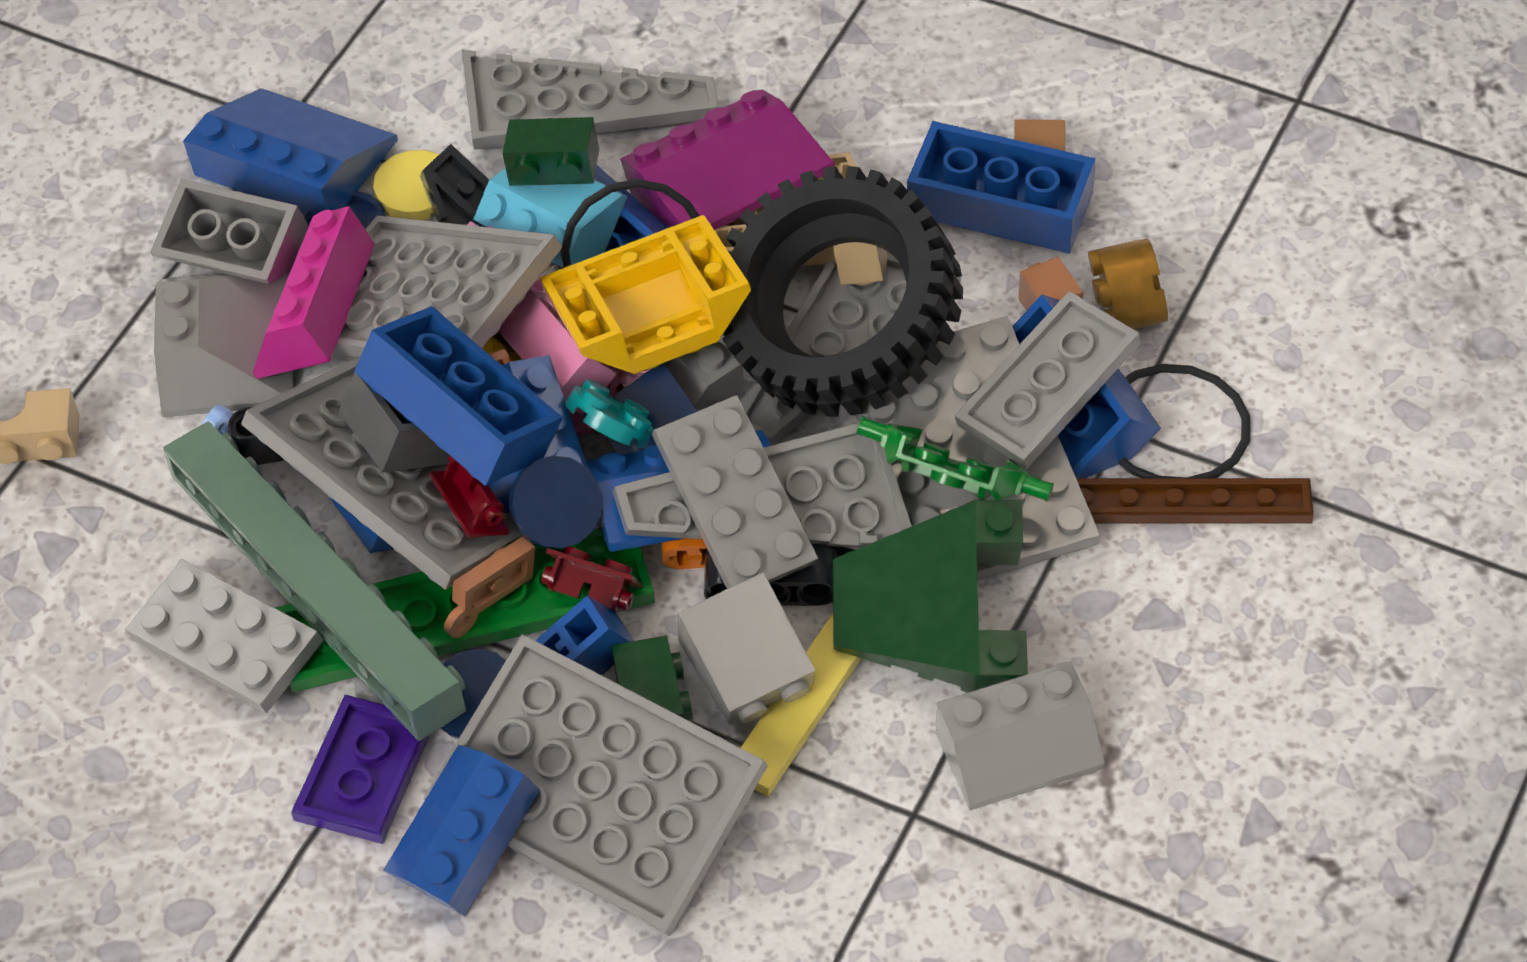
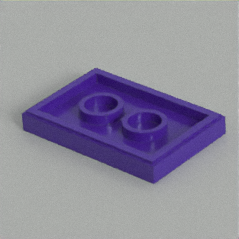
M344 695L291 811L293 821L383 844L430 735L418 741L384 704Z

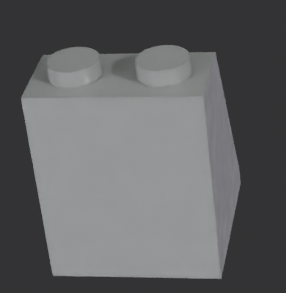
M764 572L678 612V641L728 724L739 719L742 723L756 720L768 711L766 706L781 699L785 703L795 701L810 691L809 686L814 684L815 669Z

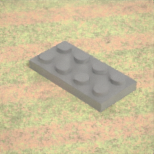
M1069 291L954 415L956 423L965 431L1027 469L1141 344L1140 334Z
M737 395L654 430L652 434L653 439L727 589L763 572L768 582L771 583L816 563L818 557Z
M184 559L179 561L125 628L126 632L135 641L266 714L323 642V639L316 630Z

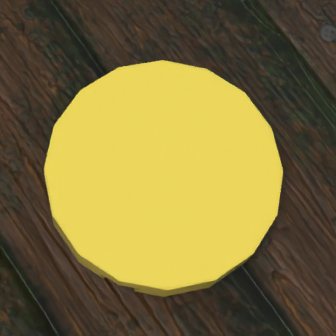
M409 150L396 154L381 164L374 175L373 190L375 198L382 204L387 215L415 220L432 218L431 214L434 212L420 175L422 170L439 154L427 150Z

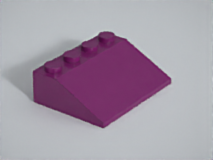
M763 89L749 91L742 95L739 101L726 107L712 109L706 113L704 118L690 125L675 127L669 132V135L655 142L641 144L633 150V153L620 158L627 181L642 179L668 185L689 199L699 216L704 215L714 230L740 218L747 208L754 211L762 207L757 199L765 192L773 200L780 197L782 193L777 184L789 179L793 186L797 188L802 186L801 173L812 170L815 176L820 178L824 176V167L835 166L832 159L786 104ZM643 188L630 189L631 195L667 226L673 227L691 220L685 208L663 192Z

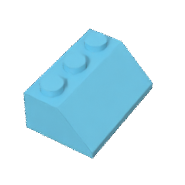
M504 168L489 180L473 220L486 227L492 226L498 229L553 234L562 246L567 223L584 199L607 185L594 179L593 184L509 186L506 168ZM619 191L612 192L589 207L574 229L569 250L571 265L605 252L628 197L627 195ZM559 251L551 262L563 267L561 252Z

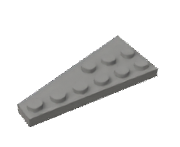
M462 50L474 150L504 146L510 119L593 117L596 134L694 122L704 118L710 110L719 108L713 77L664 72L659 77L638 75V69L623 67L620 73L602 71L601 65L543 58H538L533 63L513 61L512 55L497 54L496 59L476 57V51Z
M887 252L888 259L884 281H877L865 286L856 284L841 285L836 263L827 262L787 329L791 341L800 350L813 357H826L847 352L875 336L892 318L906 290L905 275L898 260ZM961 276L957 277V279L961 283ZM755 382L742 404L754 430H763L771 446L778 444L811 415L803 413L796 404L793 409L782 404L776 396L773 398L766 393L757 382Z
M859 423L764 447L811 544L861 548L912 526L892 465L887 462L884 447L880 446L881 442L856 435ZM670 472L614 487L613 495L626 535L702 539Z

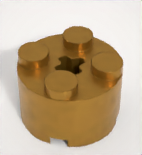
M1138 239L1088 251L1093 277L1099 275V278L1092 280L1097 305L1102 304L1103 308H1107L1104 311L1105 313L1134 330L1168 321L1164 289H1161L1158 277L1160 271L1149 239Z

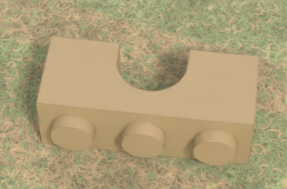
M71 388L26 391L23 410L12 419L0 421V463L10 464L17 461L56 460L59 458L77 457L80 415Z

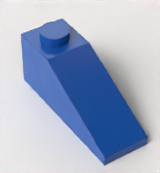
M587 595L535 641L602 675L614 665L611 645L632 642L634 640L616 612H613L607 606Z

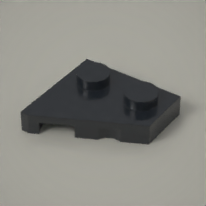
M450 144L422 170L420 175L437 222L468 225L472 221L479 227H486L473 219L489 179Z

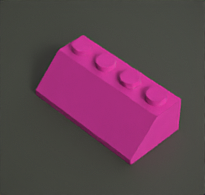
M349 206L333 211H321L311 219L266 331L253 370V374L257 379L331 360L375 245Z

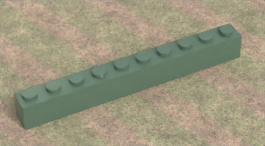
M207 421L163 447L172 478L418 741H421L466 712L462 691L466 687L458 671L452 665L445 667L439 661L432 644L424 637L419 640L412 633L411 626L405 616L398 610L392 612L386 606L385 599L379 589L374 584L367 586L361 580L360 574L353 562L347 557L341 559L336 554L335 548L328 536L322 531L317 534L311 528V524L303 510L298 506L292 508L287 503L286 497L278 484L274 481L268 483L263 478L262 472L254 459L250 456L244 458L239 453L235 441L227 432L221 434Z

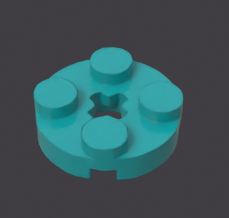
M587 378L582 386H574L565 402L566 407L573 414L577 407L587 413L583 422L596 431L628 446L633 438H635L638 442V448L646 447L654 432L651 422L647 419L650 412L646 408L629 399H626L624 404L608 396L610 393L608 388L592 379Z

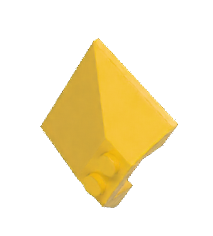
M704 215L540 277L543 288L581 355L632 374L656 368L664 362L687 353L697 352L703 347L718 342L751 291L749 282Z

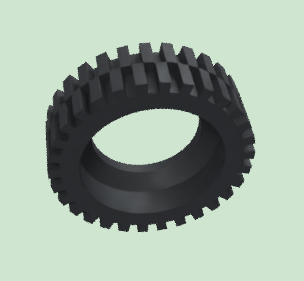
M836 166L824 167V180L819 181L813 171L810 170L800 174L802 186L795 188L789 179L777 184L782 195L775 200L765 192L757 199L764 208L760 213L755 215L747 208L740 216V219L747 226L743 233L734 228H731L726 239L734 247L732 252H728L749 282L751 291L724 331V338L722 340L727 349L735 356L734 358L771 397L774 398L776 396L782 404L792 409L796 404L803 413L815 415L817 407H819L827 417H839L841 404L853 416L863 414L861 401L867 400L876 410L886 406L883 393L891 390L897 399L909 393L902 382L911 376L920 384L928 376L921 367L925 360H928L935 366L938 365L943 355L936 346L937 342L940 341L950 345L955 335L946 321H960L962 310L955 302V299H963V286L957 279V277L962 276L960 265L954 257L956 253L928 208L924 206L920 198L912 190L908 192L904 185L893 177L888 183L881 172L872 169L868 177H866L860 167L847 166L844 178ZM848 242L872 244L893 255L903 269L906 290L892 318L875 336L854 349L826 357H813L795 346L787 333L784 323V300L793 277L810 258L831 246Z

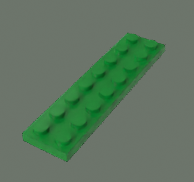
M600 528L594 529L580 543L569 546L590 555V562L605 566L606 560H612L633 569L631 575L643 587L639 589L630 586L628 592L634 594L630 609L655 603L654 590L640 547L610 552ZM532 544L535 546L533 578L480 612L473 627L464 636L454 639L444 631V624L448 615L458 606L452 600L453 585L445 590L422 571L372 583L383 595L386 606L392 612L400 611L409 622L412 633L419 640L423 637L426 638L434 647L438 657L519 637L522 634L527 635L547 630L585 598L592 586L585 584L580 600L558 592L549 591L548 585L541 582V577L545 567H553L555 560L546 553L547 548ZM549 548V549H553V550L562 552L564 548H561V549ZM291 604L274 607L312 628ZM323 640L292 680L290 686L292 693L358 676Z

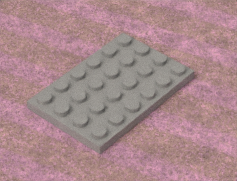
M377 215L365 229L375 245L333 354L358 358L363 352L372 329L433 306L478 346L483 348L488 340L499 331L501 324L515 306L523 301L527 291L539 276L549 268L551 261L562 249V246L553 234Z
M1008 316L953 331L955 335L950 345L938 341L936 346L942 353L943 358L937 366L928 360H925L921 365L928 376L920 384L911 376L904 380L902 384L909 393L899 399L896 398L891 390L883 393L886 406L875 410L867 400L861 401L863 414L856 415L858 422L864 416L870 420L876 418L877 422L885 425L897 424L920 428L923 430L917 446L923 447L924 443L941 446L950 450L949 458L959 462H966L967 458L986 462L994 466L992 473L995 467L1000 468L1001 465L1005 467L1007 460L1011 459L959 427L954 415L1020 345ZM1058 435L1036 460L1025 469L1030 476L1054 483L1048 502L1025 493L1020 495L1013 494L1003 499L1022 500L1023 547L1018 565H977V580L1099 544L1100 534ZM900 460L891 463L912 526L973 500H995L992 495L982 499L978 497V494L971 491L941 484L928 476L914 471H903L902 461Z
M360 357L246 410L241 425L445 590L453 585L454 580L490 558L497 549L504 546L507 547L523 536L509 512L504 513L503 522L509 529L508 535L468 538L430 477L431 471H445L448 464L384 473L380 471L339 413Z
M522 634L423 799L425 800L458 744L484 752L520 771L540 791L507 847L664 934L671 936L768 765L763 759Z

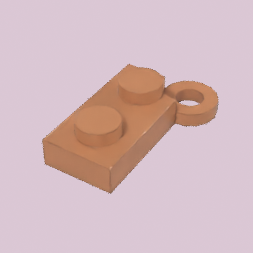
M522 536L507 547H500L490 558L454 580L452 600L458 606L448 615L444 624V631L454 639L464 636L473 627L480 612L533 578L535 546Z

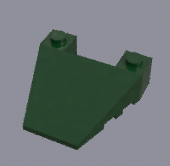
M973 500L833 559V649L891 668V665L916 672L918 673L917 677L933 681L935 678L961 687V691L967 693L1027 675L1026 631L979 630L977 565H1018L1023 547L1022 500Z

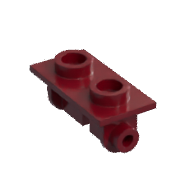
M450 455L445 471L430 472V477L468 538L508 535L509 529L503 522L504 505L496 498L489 485L485 486L478 479L471 476L468 470Z
M569 546L565 547L562 552L549 548L546 550V553L555 560L553 567H545L541 577V582L548 585L549 591L558 592L580 600L585 584H589L592 586L588 596L607 606L613 612L618 613L621 609L628 611L633 603L634 594L628 592L630 586L639 589L643 587L631 575L633 569L619 562L606 560L605 566L590 562V555Z

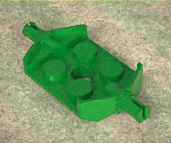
M862 416L858 424L856 435L881 442L880 446L885 449L887 462L891 464L896 460L902 461L903 471H914L928 476L941 484L971 491L978 494V497L982 499L992 495L995 500H1003L1013 494L1020 495L1022 493L1043 499L1046 502L1050 498L1054 483L1028 475L1025 469L1011 460H1007L1005 467L1002 465L1000 468L995 467L992 473L994 466L973 458H967L966 462H959L949 458L950 450L931 443H924L923 447L917 446L923 429L897 424L885 425L867 419Z

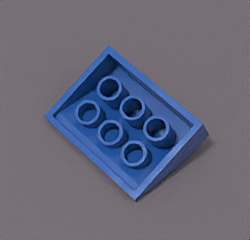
M260 88L207 112L185 137L183 143L195 176L245 194L297 205L302 214L306 215L309 212L316 215L324 210L333 211L344 208L352 199V193L360 189L396 144L398 137L397 134Z

